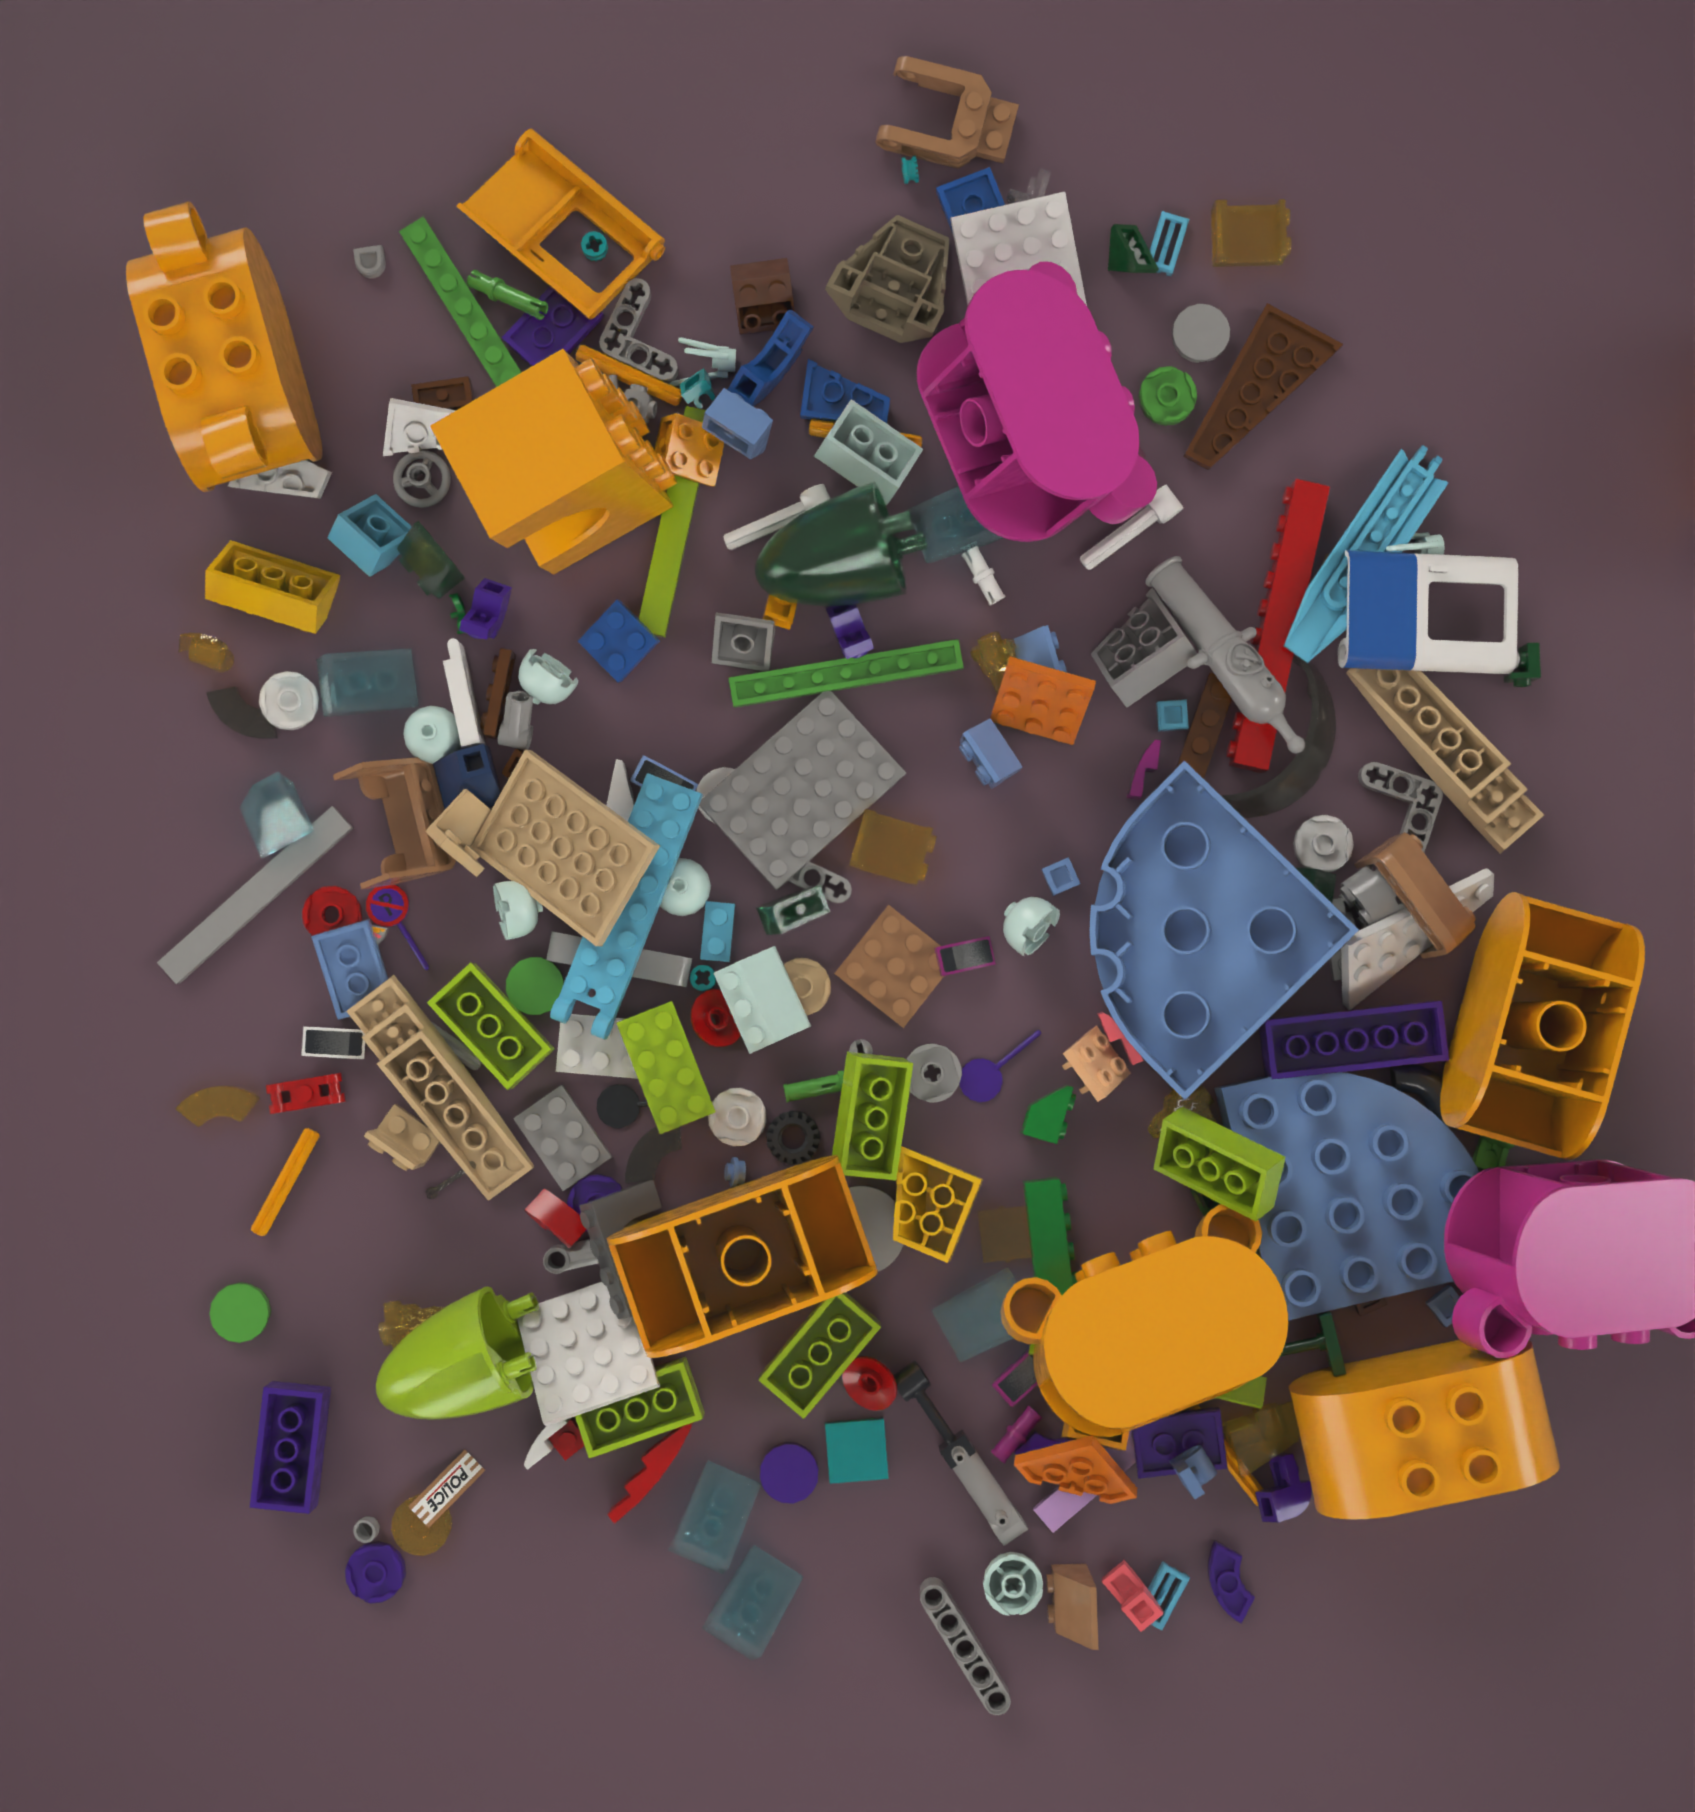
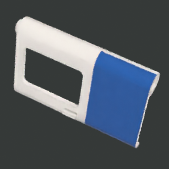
M1345 550V556L1348 560L1346 638L1340 641L1338 647V663L1341 668L1510 674L1518 667L1520 662V655L1517 651L1518 563L1515 558ZM1430 582L1501 585L1504 588L1503 641L1499 643L1430 639L1428 637V594Z

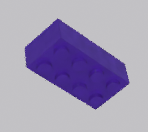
M272 1381L263 1387L249 1508L310 1514L318 1506L331 1387Z

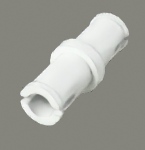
M975 546L969 549L967 553L964 552L961 556L974 576L972 578L974 584L978 583L988 601V605L991 606L999 602L1000 599H1004L1006 596L993 576L995 571L993 568L988 567L979 547Z

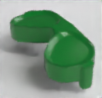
M454 593L450 594L449 597L452 598L457 612L450 613L451 619L458 617L457 626L459 630L461 620L466 615V610L459 594ZM457 631V634L465 633L462 631Z

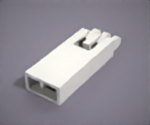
M453 638L447 643L450 659L444 660L443 665L461 747L465 749L480 744L486 745L483 730L480 729L481 720L465 649L457 639Z

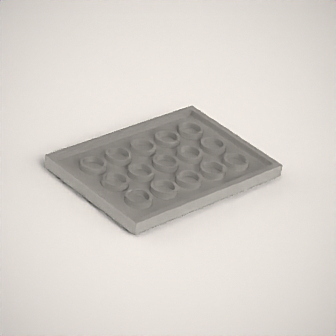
M826 691L815 698L702 798L699 806L777 891L906 775V772L832 691Z

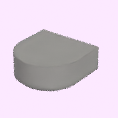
M382 245L353 249L355 265L361 275L366 278H376L384 272L386 261Z

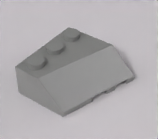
M1153 588L1146 594L1148 599L1140 608L1134 607L1127 614L1130 617L1121 628H1114L1091 653L1110 687L1126 708L1187 667L1188 659L1198 654Z

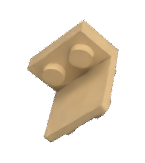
M464 789L425 832L444 851L476 877L485 869L477 861L480 855L471 846L491 809L468 789Z
M398 1104L392 1106L377 1129L369 1130L364 1135L369 1140L368 1145L381 1154L384 1151L394 1157L392 1162L405 1171L423 1167L440 1144V1141L424 1122Z

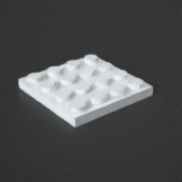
M1065 192L950 218L967 305L977 290L994 276L1012 270H1028L1032 265L1039 262H1053L1062 266L1071 275L1076 284L1078 296L1086 304Z
M603 1282L539 1303V1310L517 1318L525 1353L531 1352V1356L536 1361L537 1369L530 1373L542 1422L545 1426L660 1387L653 1359L646 1355L634 1318H617V1315L613 1313L610 1307L609 1300L611 1297L607 1286Z

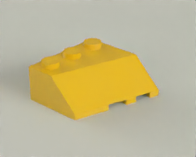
M901 1146L896 1181L893 1240L949 1263L983 1179Z

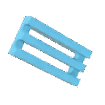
M1162 211L1149 251L1154 258L1164 222L1169 220L1170 224L1158 262L1155 263L1159 268L1157 273L1164 272L1167 276L1171 277L1190 219ZM1176 223L1182 224L1169 266L1165 265L1164 261Z
M1162 1561L1148 1587V1590L1154 1596L1166 1572L1169 1573L1156 1597V1601L1160 1606L1174 1579L1177 1577L1179 1581L1163 1610L1164 1614L1159 1617L1158 1621L1156 1620L1151 1624L1160 1630H1163L1190 1579L1189 1575L1180 1572L1175 1567L1169 1566L1164 1561Z

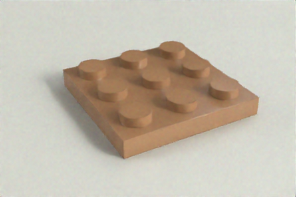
M888 905L834 974L904 1028L944 977L940 976L934 949L941 945Z

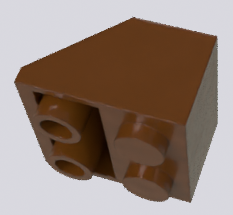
M787 258L730 265L740 335L776 330L788 310L795 312Z

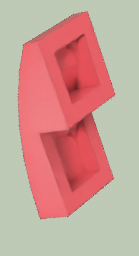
M1104 1012L1097 1013L1109 1042L1121 1040L1130 1064L1135 1065L1144 1061L1142 1056L1125 1038L1113 1018Z
M1125 1560L1102 1577V1583L1120 1602L1121 1610L1140 1632L1164 1614L1154 1596Z

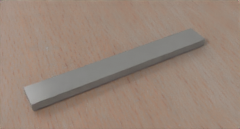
M331 806L157 962L175 984L183 982L354 828L334 806Z

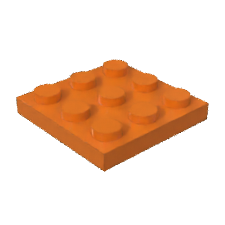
M1010 656L990 718L994 723L1002 726H1008L1030 734L1073 745L1092 697L1096 681Z

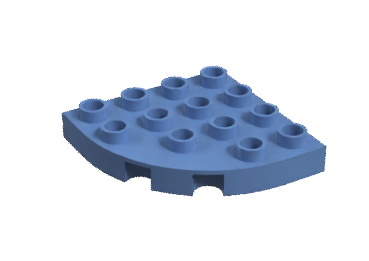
M1185 761L1137 808L1113 840L1100 869L1103 870V874L1099 883L1095 905H1091L1089 929L1091 956H1095L1099 978L1103 987L1101 994L1113 1020L1142 1058L1184 1100L1359 931L1352 922Z
M1342 1072L1274 1080L1269 1076H1263L1214 1088L1223 1127L1286 1157L1275 1206L1258 1219L1262 1230V1238L1256 1254L1270 1267L1282 1288L1287 1305L1288 1320L1453 1282L1444 1253L1446 1221L1456 1195L1463 1185L1479 1173L1463 1144L1432 1111L1394 1087L1370 1078Z

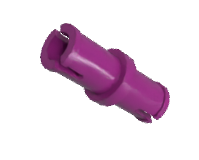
M1028 1405L1012 1426L1010 1424L1007 1426L1006 1434L990 1452L1005 1464L1021 1443L1023 1445L1026 1443L1027 1435L1043 1417Z

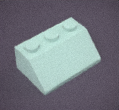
M851 399L814 457L886 506L901 486L923 451V448Z
M775 946L713 973L749 1054L811 1027Z

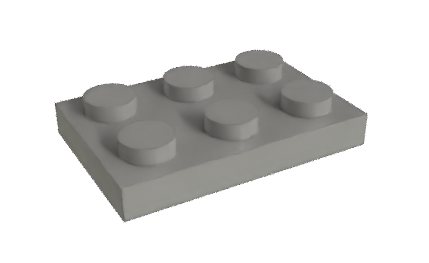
M564 1085L559 1086L513 1118L562 1191L613 1157Z

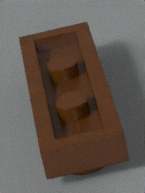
M500 648L499 656L495 655L493 659L492 672L495 673L494 682L488 685L486 700L489 701L488 711L483 712L480 729L484 730L483 734L488 738L497 740L499 729L504 719L506 696L509 693L516 654L512 650Z

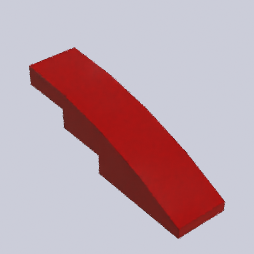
M693 1423L672 1430L643 1453L641 1460L646 1466L626 1481L624 1488L629 1494L613 1505L607 1514L614 1524L634 1508L660 1480L677 1456Z

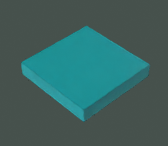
M884 1417L825 1422L830 1484L889 1479Z

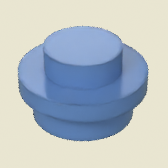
M732 1157L731 1162L725 1165V1181H729L730 1187L744 1184L746 1174L745 1161H739L737 1157Z

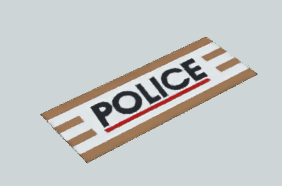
M464 1450L408 1507L429 1528L477 1480L485 1469Z

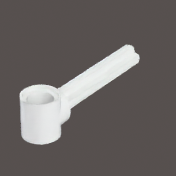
M819 484L808 488L800 494V502L725 534L723 537L727 548L734 550L807 517L812 522H818L830 517L836 511L825 485Z
M1167 484L1157 490L1152 502L1146 505V508L1081 555V563L1087 570H1092L1156 521L1160 524L1166 523L1184 507Z

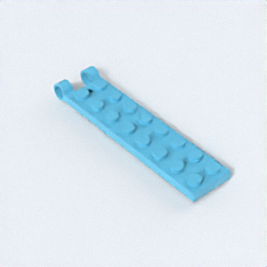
M649 773L646 774L628 822L659 844L660 847L603 946H595L582 937L561 993L553 1004L550 1013L551 1019L564 1024L567 1023L572 1014L574 1004L578 1000L601 1009L592 1024L591 1035L604 1040L608 1038L703 794ZM594 989L596 991V995L594 997H590L589 990Z

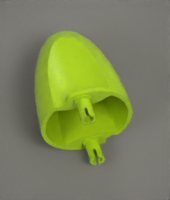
M487 1286L451 1303L426 1319L396 1345L382 1364L376 1379V1394L380 1403L386 1409L401 1416L435 1420L474 1415L528 1398L534 1389L530 1372L535 1371L537 1365L534 1357L531 1356V1352L525 1353L517 1318L539 1310V1303L536 1296L534 1297V1293H528V1295L510 1302L501 1294L496 1296L492 1287Z

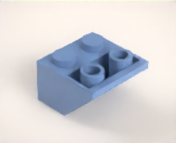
M723 388L704 413L702 428L747 458L752 459L765 451L773 419L765 411L756 409L745 402L740 395L731 393Z
M1048 625L1011 640L1009 645L1014 658L1067 672L1064 661H1058L1056 649H1059L1056 633L1050 632Z
M991 718L962 733L959 750L967 761L972 760L977 767L975 774L983 786L988 784L993 789L1022 769L1021 763Z

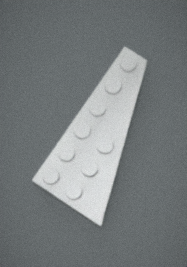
M1485 868L1449 886V888L1463 907L1466 906L1474 912L1493 897L1494 873ZM1407 908L1359 930L1341 948L1342 1004L1348 1010L1355 1007L1432 945Z

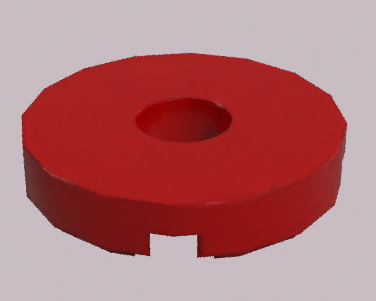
M323 886L306 899L302 909L303 924L311 936L362 921V907L357 897L349 890L338 886ZM334 906L339 911V918L336 922L329 923L325 918V912L329 907Z

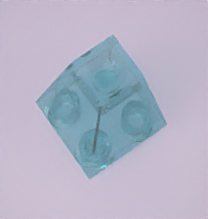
M276 772L252 785L240 806L244 820L261 858L314 831L293 782L280 772Z

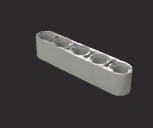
M552 931L546 960L572 965L582 937ZM643 949L632 977L687 987L692 958Z
M936 1577L925 1579L921 1583L919 1591L923 1608L985 1709L993 1715L1005 1714L1011 1704L1006 1683L945 1584ZM930 1589H937L941 1592L940 1597L936 1600L928 1599L925 1594ZM948 1614L954 1615L957 1618L956 1622L950 1626L944 1625L941 1622V1619ZM968 1640L973 1645L969 1650L961 1651L957 1648L958 1643ZM984 1666L988 1669V1672L984 1676L978 1677L973 1674L976 1667ZM994 1692H1000L1004 1695L1003 1699L999 1702H992L988 1698Z

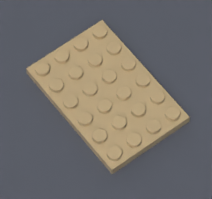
M526 749L471 846L482 859L509 880L523 885L531 897L595 946H603L660 847L659 844L532 750Z

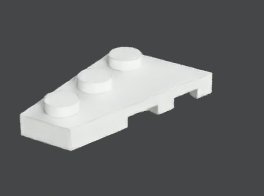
M390 398L383 456H392L393 453L407 451L408 453H417L420 450L432 448L442 450L430 425L456 410Z
M308 460L230 481L228 487L321 499L332 472Z

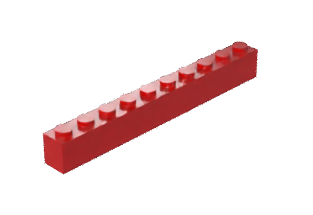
M1295 479L1290 487L1286 486L1284 490L1282 504H1286L1284 515H1279L1276 525V532H1280L1278 543H1273L1270 552V560H1274L1272 571H1267L1263 585L1264 588H1267L1266 598L1260 601L1257 616L1261 617L1259 628L1255 627L1257 631L1256 636L1251 639V644L1255 645L1254 649L1263 658L1265 667L1280 683L1284 692H1286L1294 653L1284 647V643L1306 589L1309 586L1330 486ZM1236 712L1232 727L1236 729L1234 741L1230 740L1226 757L1230 758L1229 766L1264 773L1269 769L1277 730L1269 723H1255L1246 718L1242 712Z

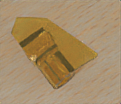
M184 633L180 635L178 652L189 650V660L191 662L205 665L216 672L222 673L232 668L234 656L225 642L202 633Z
M1292 1401L1283 1404H1264L1261 1409L1254 1408L1251 1414L1222 1424L1225 1438L1229 1446L1235 1451L1239 1475L1242 1478L1295 1444L1300 1436Z

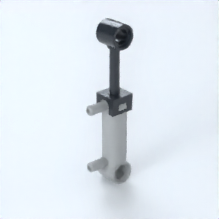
M913 1361L894 1374L897 1390L904 1400L908 1402L916 1398L945 1441L938 1446L939 1452L949 1467L954 1470L1003 1546L1027 1531L1029 1528L1024 1519L995 1480L964 1430L962 1429L954 1435L925 1392L931 1386V1383L919 1364Z

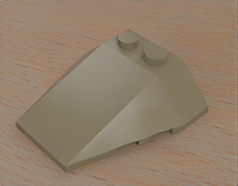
M896 215L873 234V238L864 246L860 245L846 261H841L836 266L825 290L845 317L854 323L899 343L930 338L933 336L944 313L949 237Z

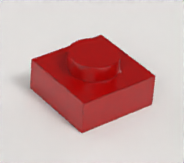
M572 1417L566 1425L548 1438L565 1461L585 1446L578 1424Z

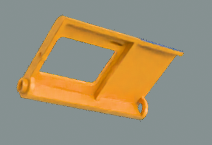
M530 128L518 139L514 150L515 155L465 203H459L456 208L591 320L624 289L628 281L634 279L652 260L657 261L663 255L665 239L534 129ZM573 211H578L634 258L600 293L593 291L540 246V243Z

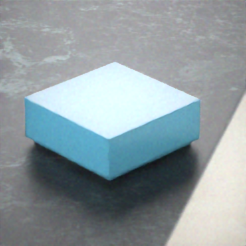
M1187 699L1158 701L1156 703L1158 732L1189 729Z

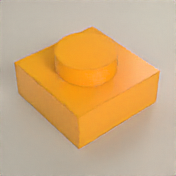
M770 592L762 619L774 621L775 626L790 630L798 600Z

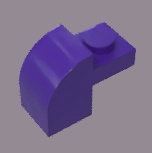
M484 578L475 588L471 610L461 620L459 631L468 633L469 636L475 639L487 640L489 637L495 639L508 608L512 587Z
M853 598L825 608L841 651L846 659L860 658L866 655L868 651L874 649Z
M1293 1453L1270 1455L1268 1460L1275 1486L1256 1491L1255 1494L1262 1522L1279 1523L1295 1518L1305 1511L1311 1499L1312 1487L1310 1480L1299 1479V1466L1294 1459Z

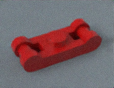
M341 1073L266 1085V1092L270 1094L272 1104L269 1106L270 1114L346 1102L345 1094L341 1093L340 1082H342ZM328 1084L329 1096H323L321 1085ZM290 1090L291 1102L283 1103L282 1091Z

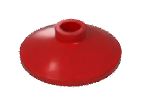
M719 989L708 990L696 998L691 1008V1023L697 1036L703 1042L713 1047H726L736 1042L741 1034L722 991ZM711 1016L716 1020L715 1025L711 1021Z
M859 1356L843 1372L844 1387L848 1395L858 1405L869 1410L880 1411L888 1408L894 1402L897 1395L896 1381L890 1370L880 1361L867 1356Z

